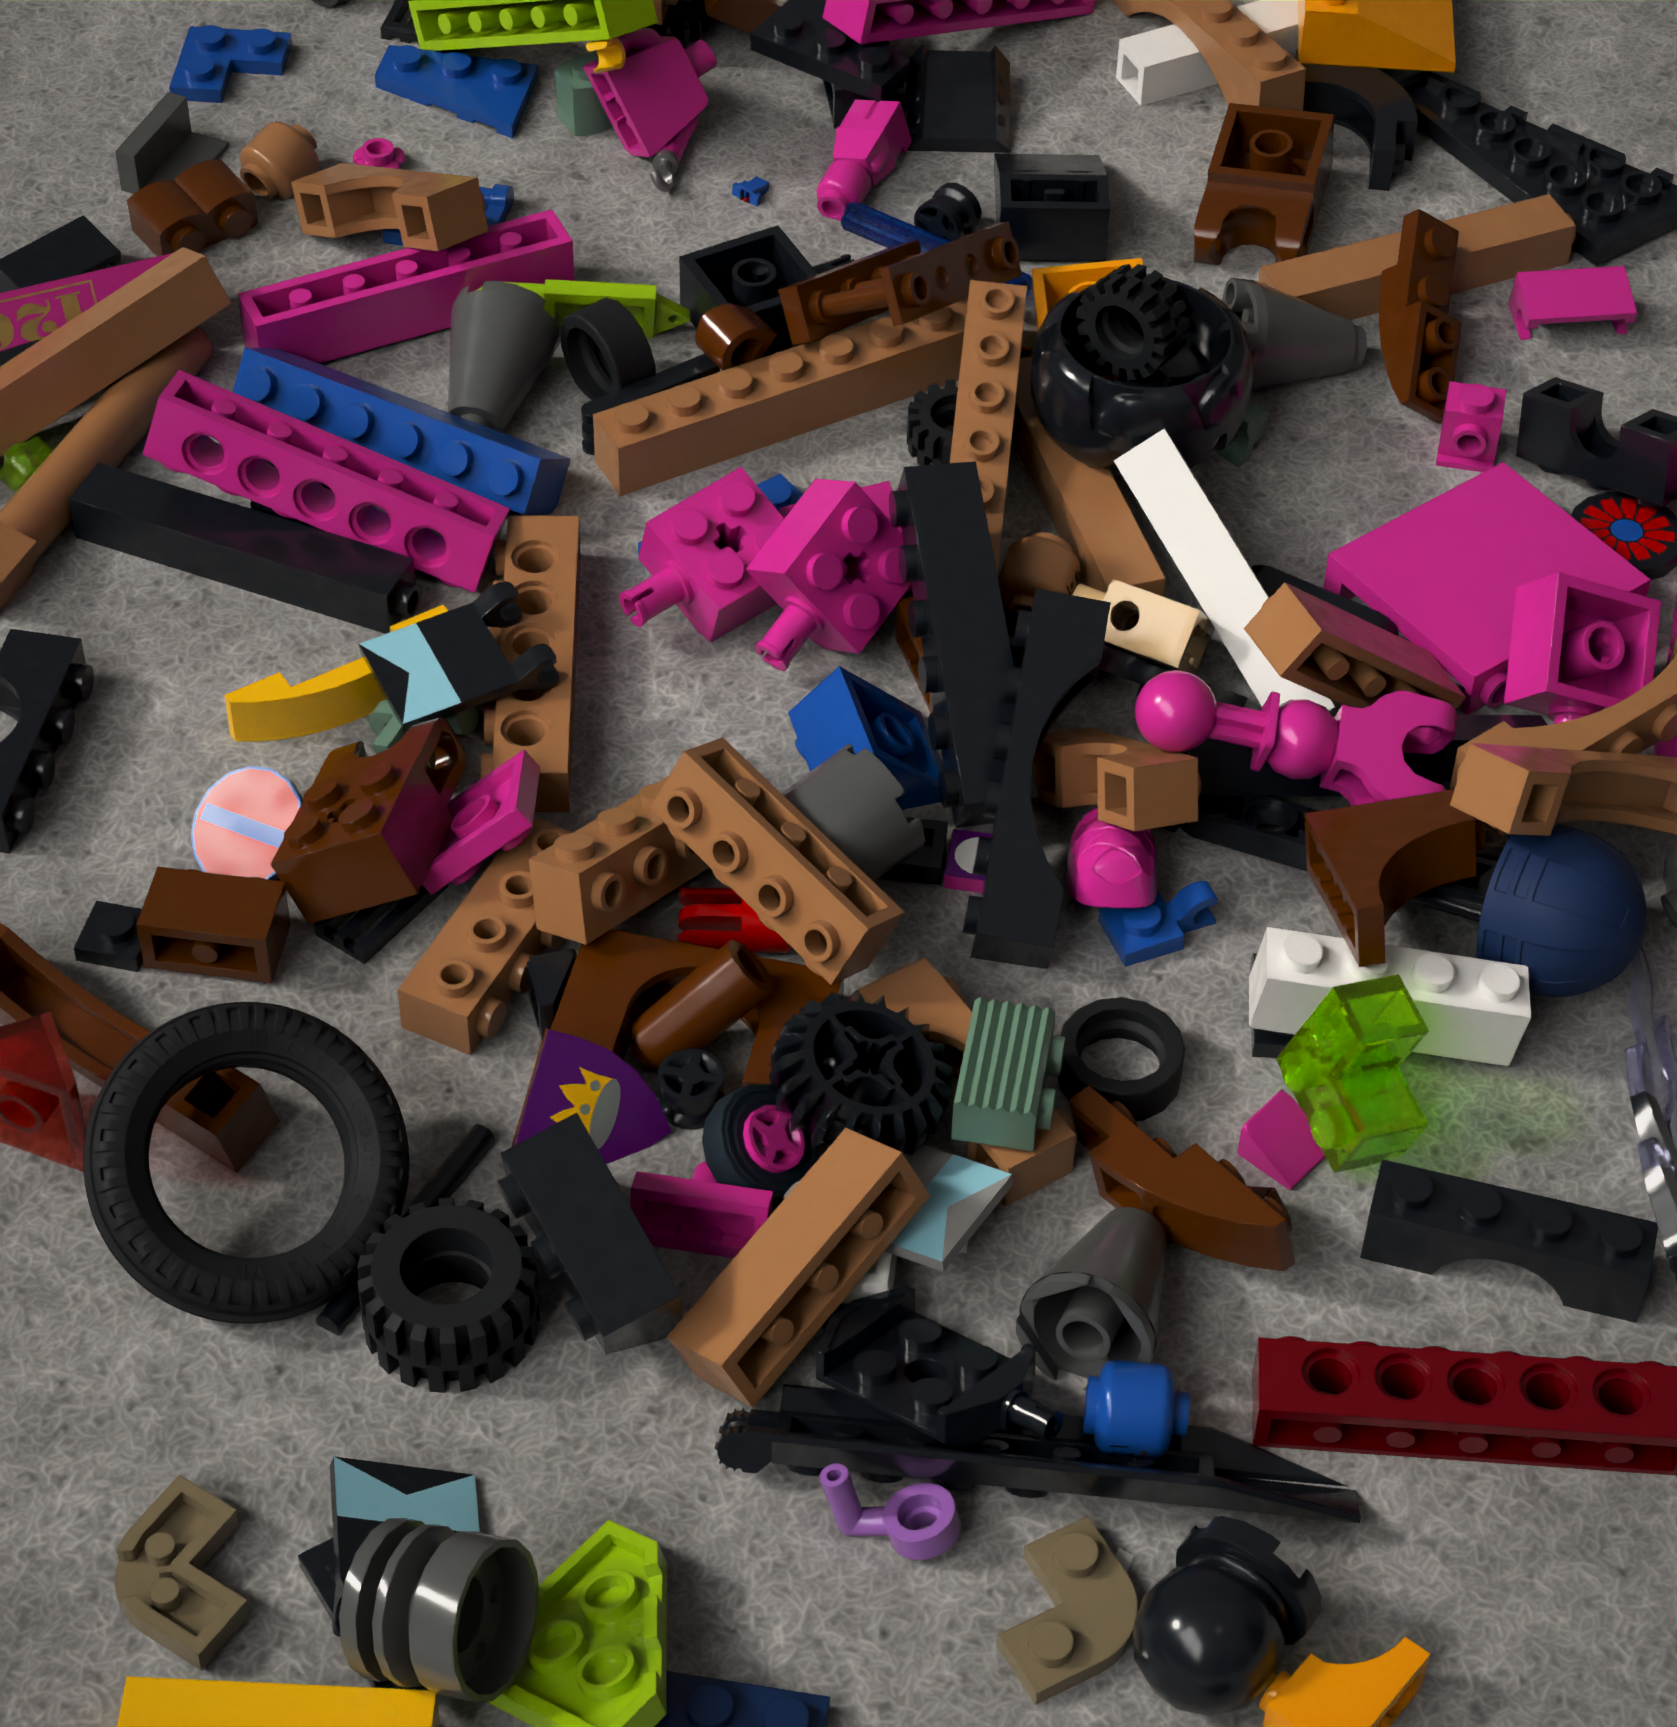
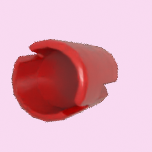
M681 887L679 889V902L685 907L680 909L678 913V927L684 932L678 935L677 942L686 941L699 946L720 949L728 941L736 940L745 945L752 953L789 954L793 951V948L777 932L769 929L760 921L758 914L732 888Z

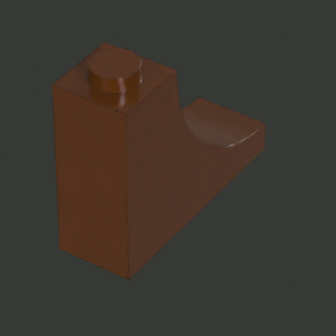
M1455 789L1304 813L1307 871L1359 967L1386 963L1385 925L1390 917L1406 902L1440 885L1477 876L1476 851L1483 850L1485 846L1483 823L1481 820L1450 806Z

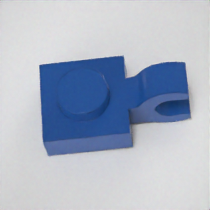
M1198 881L1184 887L1168 903L1164 902L1157 890L1155 902L1146 907L1099 909L1098 922L1126 967L1183 950L1184 933L1216 924V919L1208 907L1218 904V898L1207 881Z

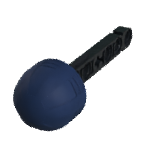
M1199 796L1198 821L1159 828L1176 832L1180 827L1193 838L1307 871L1304 813L1319 810L1270 796ZM1213 808L1227 811L1214 815L1199 813V811ZM1557 823L1553 827L1550 836L1512 834L1498 862L1476 856L1477 876L1461 879L1457 883L1440 885L1409 900V902L1479 922L1476 958L1527 966L1530 993L1546 997L1579 995L1594 990L1616 978L1625 970L1637 953L1646 926L1647 910L1642 884L1625 856L1613 845L1596 835ZM1265 825L1281 826L1284 829L1279 831L1268 832L1257 830L1255 828Z

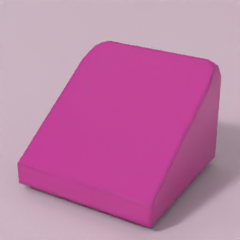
M1280 1090L1243 1125L1237 1154L1291 1191L1333 1151V1147L1297 1102L1284 1090Z

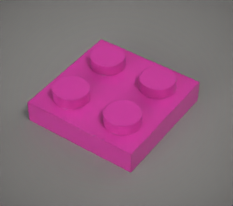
M525 749L450 800L447 808L453 819L422 884L431 895L450 882L453 885L465 882L476 873L486 857L500 848L503 851L513 849L531 832L540 766Z

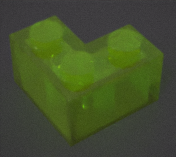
M1399 974L1332 987L1276 1058L1286 1086L1293 1092L1299 1106L1305 1112L1313 1139L1322 1149L1334 1173L1381 1163L1382 1159L1390 1160L1403 1155L1429 1125L1399 1068L1429 1030Z

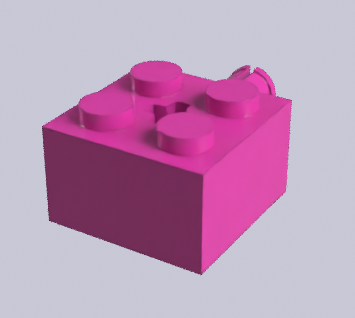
M742 467L737 468L646 522L638 559L652 576L633 588L621 592L619 595L621 607L627 617L637 611L638 614L631 618V622L634 625L641 627L648 620L676 604L696 630L709 642H712L777 605L774 599L745 569L785 518Z
M815 479L745 569L784 610L763 639L758 641L754 647L758 655H763L765 651L768 652L762 659L777 670H787L790 662L808 638L824 649L859 654L911 586V582L902 581L899 571V547L904 545L902 533L897 527L894 528L889 518L855 481Z
M1561 572L1517 586L1504 704L1547 715L1553 721V724L1596 713L1630 697L1654 678L1661 601Z

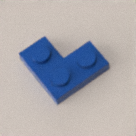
M214 25L190 26L169 86L170 93L185 96L187 101L222 103L232 72L283 76L292 48L291 33L272 32L262 28L241 30L220 28Z

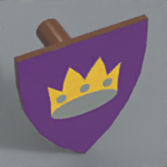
M545 1028L511 1147L575 1113L579 1115L606 1164L649 1148L672 1132L656 1095L634 1068L607 1048L575 1035Z

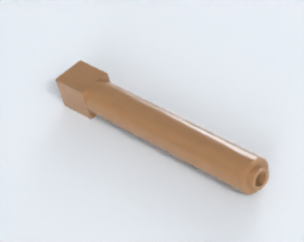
M197 326L114 381L0 510V613L33 575L34 563L71 522L72 514L69 498L97 463L117 468L150 430L158 398L178 370L196 376L210 360L212 346L205 331L200 326Z

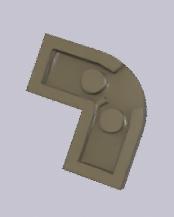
M179 1474L132 1525L117 1548L119 1562L115 1575V1587L120 1607L126 1618L136 1629L202 1671L250 1616L247 1599L200 1571L240 1524L237 1509Z
M1088 1516L1024 1546L1023 1558L1055 1604V1607L998 1634L997 1647L1035 1705L1110 1668L1122 1657L1123 1650L1133 1635L1138 1612L1137 1595L1134 1585Z

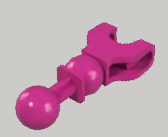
M1174 670L1158 674L1150 679L1143 686L1136 700L1135 719L1139 731L1151 745L1166 752L1180 753L1192 750L1201 745L1207 738L1253 748L1251 770L1260 771L1264 762L1267 761L1275 772L1291 779H1311L1321 774L1320 788L1339 792L1348 799L1351 806L1446 791L1441 784L1415 774L1406 764L1403 753L1434 754L1443 750L1456 735L1458 719L1456 711L1452 705L1439 699L1399 690L1380 697L1373 705L1357 708L1342 705L1334 718L1326 707L1308 699H1290L1279 705L1280 693L1271 691L1261 711L1217 702L1212 690L1201 678L1186 671Z

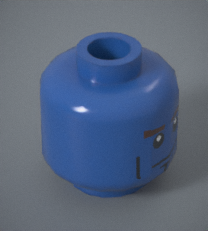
M1109 1360L1101 1368L1099 1376L1088 1375L1083 1434L1094 1435L1097 1449L1107 1455L1126 1457L1129 1455L1160 1459L1169 1450L1172 1435L1186 1436L1190 1393L1176 1391L1175 1376L1173 1371L1166 1365Z

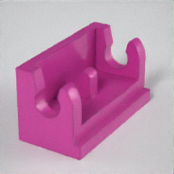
M1625 266L1517 272L1507 304L1520 340L1531 339L1530 329H1537L1539 324L1603 320L1612 321L1616 334H1627L1626 323H1634L1637 316Z

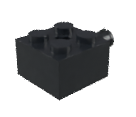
M779 225L679 256L680 305L690 310V322L696 329L701 317L713 307L732 303L751 309L777 333V336L763 356L766 357L802 345H792L778 290L855 260H851V255L844 254L840 258L811 266ZM748 339L744 341V347L746 346Z

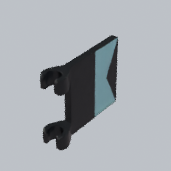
M507 581L496 583L472 603L359 643L360 653L404 732H407L413 725L439 717L445 718L518 690L545 691L559 683V673L553 666L557 663V658L549 645H535L526 650L509 665L488 627H511L522 619V612L517 603H515L519 600V593L512 583Z
M333 1457L330 1464L336 1581L332 1617L333 1633L341 1637L339 1622L344 1582L355 1553L371 1530L389 1518H408L422 1521L424 1524L448 1526L455 1533L458 1531L480 1532L475 1475Z

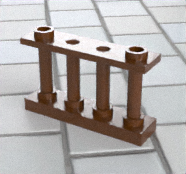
M1009 221L923 253L919 239L900 243L781 288L778 291L792 345L814 341L888 310L890 311L893 326L903 325L968 298L970 280L1005 283L1022 276L1019 265L1020 251L1016 240L1012 236Z

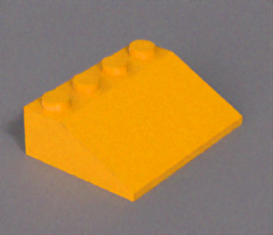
M1298 0L1299 63L1455 73L1456 56L1452 0Z

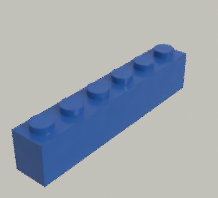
M244 348L233 389L234 393L504 505L520 514H551L557 507L571 458L284 350Z

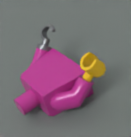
M642 28L610 40L588 42L586 44L587 51L596 50L599 59L584 65L583 69L624 149L632 156L652 157L655 155L652 161L654 170L650 172L651 180L658 190L669 192L674 184L672 175L677 172L686 147L699 122L698 114L708 104V96L699 77L716 67L717 60L714 52L701 39L684 49L676 37L660 36L651 28Z

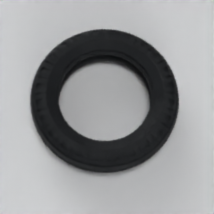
M230 1002L199 1008L164 1023L142 1038L124 1055L105 1081L89 1118L83 1152L85 1189L93 1219L106 1246L123 1269L148 1292L179 1310L209 1320L237 1324L273 1322L304 1314L328 1303L359 1280L357 1267L360 1255H367L366 1242L373 1232L385 1234L384 1221L395 1213L399 1216L402 1213L408 1188L410 1167L408 1137L400 1107L387 1080L370 1057L349 1037L321 1019L293 1008L262 1002ZM247 1067L281 1074L297 1082L314 1095L332 1118L339 1133L344 1153L343 1187L337 1206L329 1221L318 1234L304 1244L290 1251L268 1257L243 1258L229 1256L208 1249L191 1239L174 1224L163 1209L154 1190L149 1168V1146L153 1127L161 1109L175 1093L188 1083L208 1073L228 1068Z

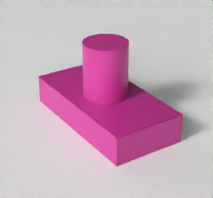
M705 1161L695 1167L691 1179L636 1171L631 1186L630 1207L652 1246L734 1258L772 1214L773 1191L717 1183Z

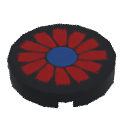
M1604 492L1587 497L1573 509L1571 516L1649 579L1654 580L1664 577L1677 566V517L1668 507H1648L1637 503L1635 497L1622 492Z

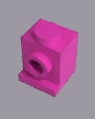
M1449 381L1436 466L1476 472H1485L1494 467L1507 389L1487 387L1482 384Z

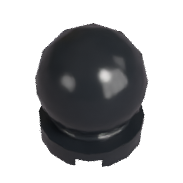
M1215 1516L1205 1528H1198L1195 1525L1177 1549L1176 1568L1172 1569L1142 1599L1133 1631L1134 1660L1153 1692L1175 1709L1215 1716L1247 1707L1274 1682L1283 1659L1284 1645H1294L1305 1636L1320 1614L1322 1596L1310 1571L1306 1568L1301 1577L1298 1578L1292 1569L1274 1554L1281 1542L1271 1534L1248 1522L1225 1516Z

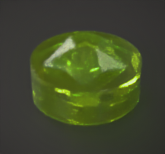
M39 436L34 437L28 442L12 445L5 452L4 464L0 470V480L12 492L18 491L51 454L53 449Z

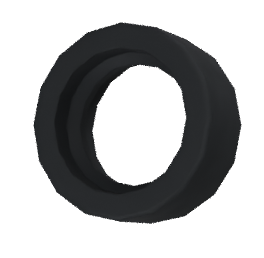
M606 297L564 317L560 328V338L565 362L578 388L591 400L656 374V365L649 342L634 316L620 302Z
M1124 997L1099 999L1077 1009L1063 1024L1060 1036L1066 1037L1061 1075L1057 1078L1060 1090L1068 1100L1087 1086H1091L1110 1104L1114 1101L1122 1103L1132 1114L1135 1121H1144L1163 1112L1177 1096L1182 1078L1185 1046L1180 1029L1165 1012L1147 1002ZM1122 1038L1136 1041L1152 1050L1158 1057L1160 1065L1156 1072L1144 1078L1120 1081L1105 1078L1090 1070L1081 1060V1055L1086 1046L1099 1040Z

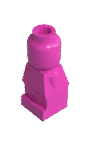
M855 99L842 123L836 129L833 163L828 167L816 190L817 208L823 216L842 221L847 215L857 213L866 199L871 186L878 184L896 167V159L900 153H906L912 139L899 101L877 102L875 100Z

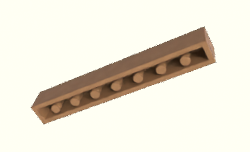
M968 298L903 325L893 326L891 315L595 413L593 414L595 463L619 496H623L912 397L920 390L926 392L928 385L937 383L941 387L945 385V380H955L956 382L959 380Z

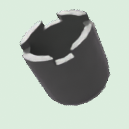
M846 744L782 793L872 881H875L919 852L926 841L920 819L916 817L908 823L903 811L896 802L897 798L905 794L901 784L888 768L866 748L855 755L853 746Z

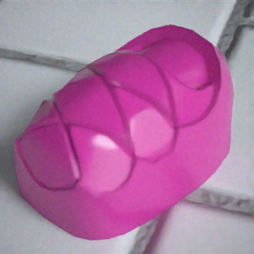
M1098 807L1088 812L1080 820L1073 832L1067 856L1065 882L1072 898L1084 905L1110 908H1140L1154 903L1157 896V862L1155 841L1149 829L1131 831L1098 820Z

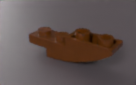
M1418 209L1404 215L1397 265L1382 271L1379 296L1381 349L1388 378L1400 404L1436 423L1442 424L1449 381H1455L1462 327L1461 321L1448 315L1459 231Z
M1087 1086L1068 1100L1078 1140L1089 1150L1099 1195L1115 1208H1138L1151 1214L1161 1223L1169 1241L1215 1259L1248 1267L1285 1271L1295 1264L1289 1238L1292 1224L1288 1215L1271 1197L1261 1199L1248 1188L1241 1174L1226 1159L1215 1160L1196 1143L1177 1156L1164 1139L1156 1137L1152 1140L1138 1128L1134 1117L1122 1103L1114 1101L1110 1104L1091 1086Z

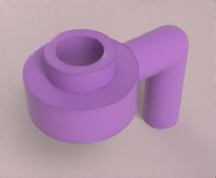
M839 1463L826 1466L820 1473V1482L837 1526L844 1535L888 1536L894 1550L901 1556L912 1560H927L940 1556L948 1551L959 1538L962 1526L956 1504L951 1493L940 1485L934 1483L912 1484L895 1493L886 1506L862 1507L846 1466ZM928 1526V1527H926V1528H924V1529H919V1530H917V1529L920 1528V1527Z

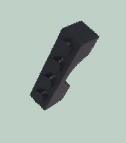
M10 629L0 650V711L18 721L12 732L0 742L1 853L10 854L18 835L30 832L35 818V796L39 788L48 789L52 783L55 772L54 754L59 744L67 745L72 738L75 724L74 709L77 702H86L91 695L94 672L91 665H86L82 640L80 638Z
M1382 1159L1360 1258L1430 1275L1439 1268L1460 1260L1491 1259L1523 1267L1544 1279L1557 1292L1563 1306L1636 1323L1650 1279L1658 1225L1657 1222Z

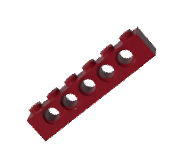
M1285 1336L1278 1339L1259 1337L1252 1372V1445L1677 1476V1366H1666L1656 1361L1623 1363L1594 1361L1583 1356L1551 1358L1522 1356L1511 1351L1478 1353L1450 1351L1439 1346H1428L1420 1349L1378 1346L1367 1341H1357L1348 1344L1307 1341L1295 1336ZM1320 1391H1327V1392H1331V1393H1333V1394H1326V1393H1323V1392H1320ZM1393 1396H1399L1405 1399H1398Z

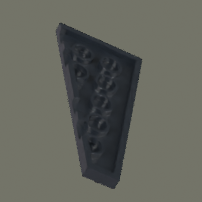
M1422 71L1398 82L1411 97L1415 105L1418 117L1417 129L1513 203L1550 194L1563 211L1572 217L1576 225V239L1572 244V248L1595 266L1677 228V185L1673 184V174L1657 167L1651 173L1630 166L1626 164L1624 153L1554 123L1548 130L1526 121L1528 112L1514 106H1509L1505 111L1499 110L1481 102V92L1432 71Z

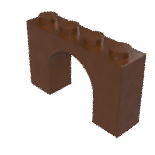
M609 930L587 945L581 943L551 1029L578 1036L607 1048L624 1061L629 1043L633 1037L631 1023L719 949L699 946L686 941L677 942L633 934L625 930ZM755 955L768 971L774 984V991L740 1019L750 1028L755 1036L742 1079V1087L749 1084H769V1074L772 1069L770 1066L772 1060L770 1054L776 1040L779 1039L786 1021L790 1020L793 1014L798 1015L800 1009L806 1006L809 1000L821 1003L822 999H825L831 991L843 999L844 979L830 985L822 976L815 974L806 965Z

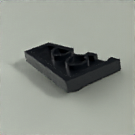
M789 0L751 32L752 51L877 102L885 101L910 78V60L887 42L859 44L823 19L826 0Z

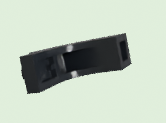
M1296 49L1295 59L1299 62L1298 49ZM1300 63L1306 68L1303 111L1333 114L1334 124L1343 126L1360 136L1370 152L1368 189L1389 191L1392 174L1402 175L1404 160L1412 161L1418 117L1411 97L1398 82L1377 68Z

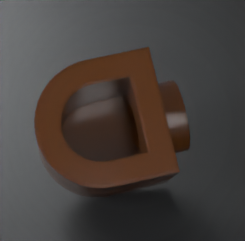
M726 303L709 309L701 317L695 341L696 345L724 371L763 358L777 333L751 309ZM748 339L747 344L744 347V341Z

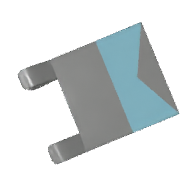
M922 1144L912 1155L902 1153L929 1192L930 1198L885 1252L944 1272L1013 1186V1174ZM799 1181L796 1182V1183H794V1184L789 1188V1190H788V1191L784 1194V1196H783L784 1199H785V1198L787 1197V1195L793 1190V1188L799 1183Z

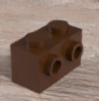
M157 866L136 924L144 967L272 983L291 926L285 882L266 880L260 877H241L202 872L195 869L184 870Z

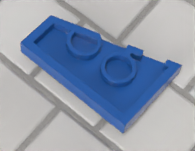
M389 45L375 73L376 88L427 107L432 105L456 113L457 118L472 124L478 121L497 129V133L510 138L514 137L539 78L538 65L521 63L513 59L498 60L469 56L462 52L447 53L424 50L410 45Z

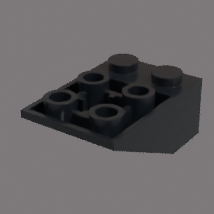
M994 153L996 224L1009 221L1012 236L1019 247L1020 260L1106 261L1110 200L1108 175L1099 155Z

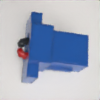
M757 176L748 182L745 180L740 184L735 182L732 188V195L744 202L758 206L761 202V196L769 189V182Z

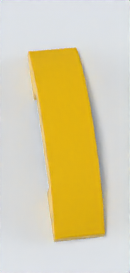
M444 605L438 606L390 626V632L445 613L448 610ZM363 657L292 687L283 675L278 672L224 695L229 731L235 741L280 740L325 731L371 714L379 702L386 700Z

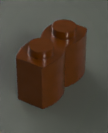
M219 159L197 163L183 171L175 180H161L151 183L135 192L127 200L132 231L156 256L174 253L182 247L200 253L203 248L211 244L218 243L227 238H239L258 224L254 193Z

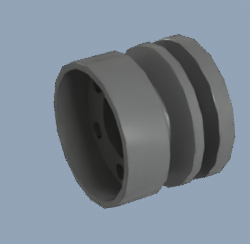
M408 1518L387 1519L371 1530L357 1550L344 1582L339 1622L341 1646L350 1668L363 1678L378 1682L392 1681L395 1685L406 1688L424 1686L434 1694L475 1703L495 1700L511 1686L523 1667L535 1635L539 1609L538 1573L531 1553L517 1539L475 1531H458L455 1533L448 1526L424 1524L422 1521Z

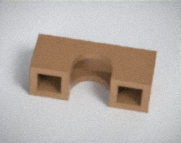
M1091 727L1047 733L1034 757L1033 768L1039 794L1038 801L1060 808L1098 805V820L1131 831L1198 821V797L1201 793V779L1198 773L1197 757L1179 752H1166L1151 744Z

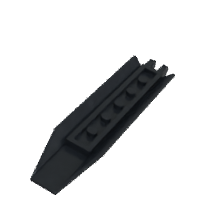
M783 1384L779 1412L751 1409L750 1412H746L744 1408L741 1411L734 1409L733 1413L728 1412L723 1425L719 1428L721 1436L714 1447L720 1459L719 1464L723 1463L726 1465V1469L730 1467L734 1471L740 1468L742 1472L758 1473L772 1462L774 1464L788 1465L791 1471L798 1474L818 1476L826 1466L839 1463L846 1466L848 1471L860 1472L863 1478L878 1483H894L901 1481L903 1477L931 1479L934 1484L956 1491L972 1489L976 1484L1005 1487L1013 1495L1025 1498H1040L1046 1496L1049 1492L1352 1523H1360L1361 1519L1356 1490L1278 1482L1289 1481L1346 1486L1213 1427L1188 1425L1186 1436L1172 1435L1169 1450L1160 1459L1129 1455L1127 1457L1101 1453L1094 1442V1435L1083 1434L1084 1414L1062 1412L1063 1424L1061 1430L1056 1437L1052 1436L1050 1441H1046L1041 1436L1015 1424L1007 1431L998 1429L969 1449L963 1450L945 1445L836 1389Z

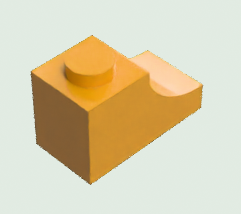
M1404 1637L1395 1647L1383 1655L1359 1663L1335 1664L1323 1662L1310 1653L1293 1675L1285 1670L1281 1671L1264 1692L1259 1703V1709L1265 1712L1262 1727H1390L1421 1690L1431 1654L1407 1637Z

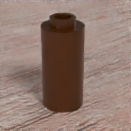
M736 940L728 941L631 1023L634 1039L631 1040L630 1044L634 1054L645 1067L651 1071H657L664 1058L675 1051L685 1048L705 1049L774 991V984L768 971L745 945Z

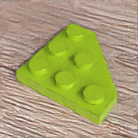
M607 1520L539 1585V1609L535 1635L523 1667L511 1686L495 1700L488 1703L533 1727H654L666 1715L667 1562L658 1542Z

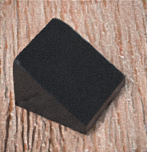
M569 948L529 956V961L527 962L529 1000L541 1040L543 1039L545 1028L551 1029L577 957L575 949Z

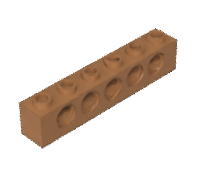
M970 280L950 463L976 461L998 576L1027 286Z
M508 516L506 540H497L495 543L496 575H504V581L512 583L519 593V600L515 603H517L522 612V619L511 627H490V632L509 665L529 648L538 644L549 645L557 658V663L553 666L559 673V683L545 691L518 690L489 701L496 702V709L484 710L485 746H493V754L481 755V779L525 749L540 766L534 812H570L581 564L579 516ZM493 581V585L503 581Z

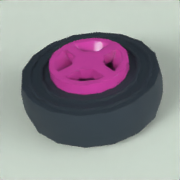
M749 1084L721 1098L705 1119L702 1136L705 1159L717 1183L773 1191L772 1207L779 1206L784 1200L783 1196L794 1183L800 1181L820 1157V1146L811 1150L812 1134L807 1130L790 1132V1118L792 1114L775 1111L777 1092L768 1088L769 1084Z

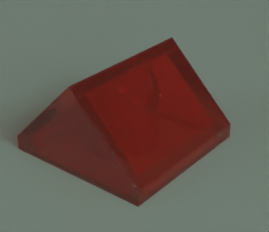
M47 1012L0 1026V1142L83 1172L86 1125L77 1083L52 1013Z

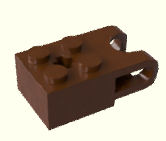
M1229 103L1208 169V181L1194 225V262L1220 265L1223 256L1229 249L1240 245H1258L1267 248L1275 256L1276 263L1307 255L1333 165V114Z
M439 717L413 725L400 741L387 750L373 756L367 755L362 741L333 749L328 754L313 785L304 794V801L292 824L284 832V839L270 864L279 879L285 882L286 890L308 924L419 893L453 819L447 806L464 772L466 763L464 750L445 718ZM435 751L436 765L435 769H431L428 766V762Z

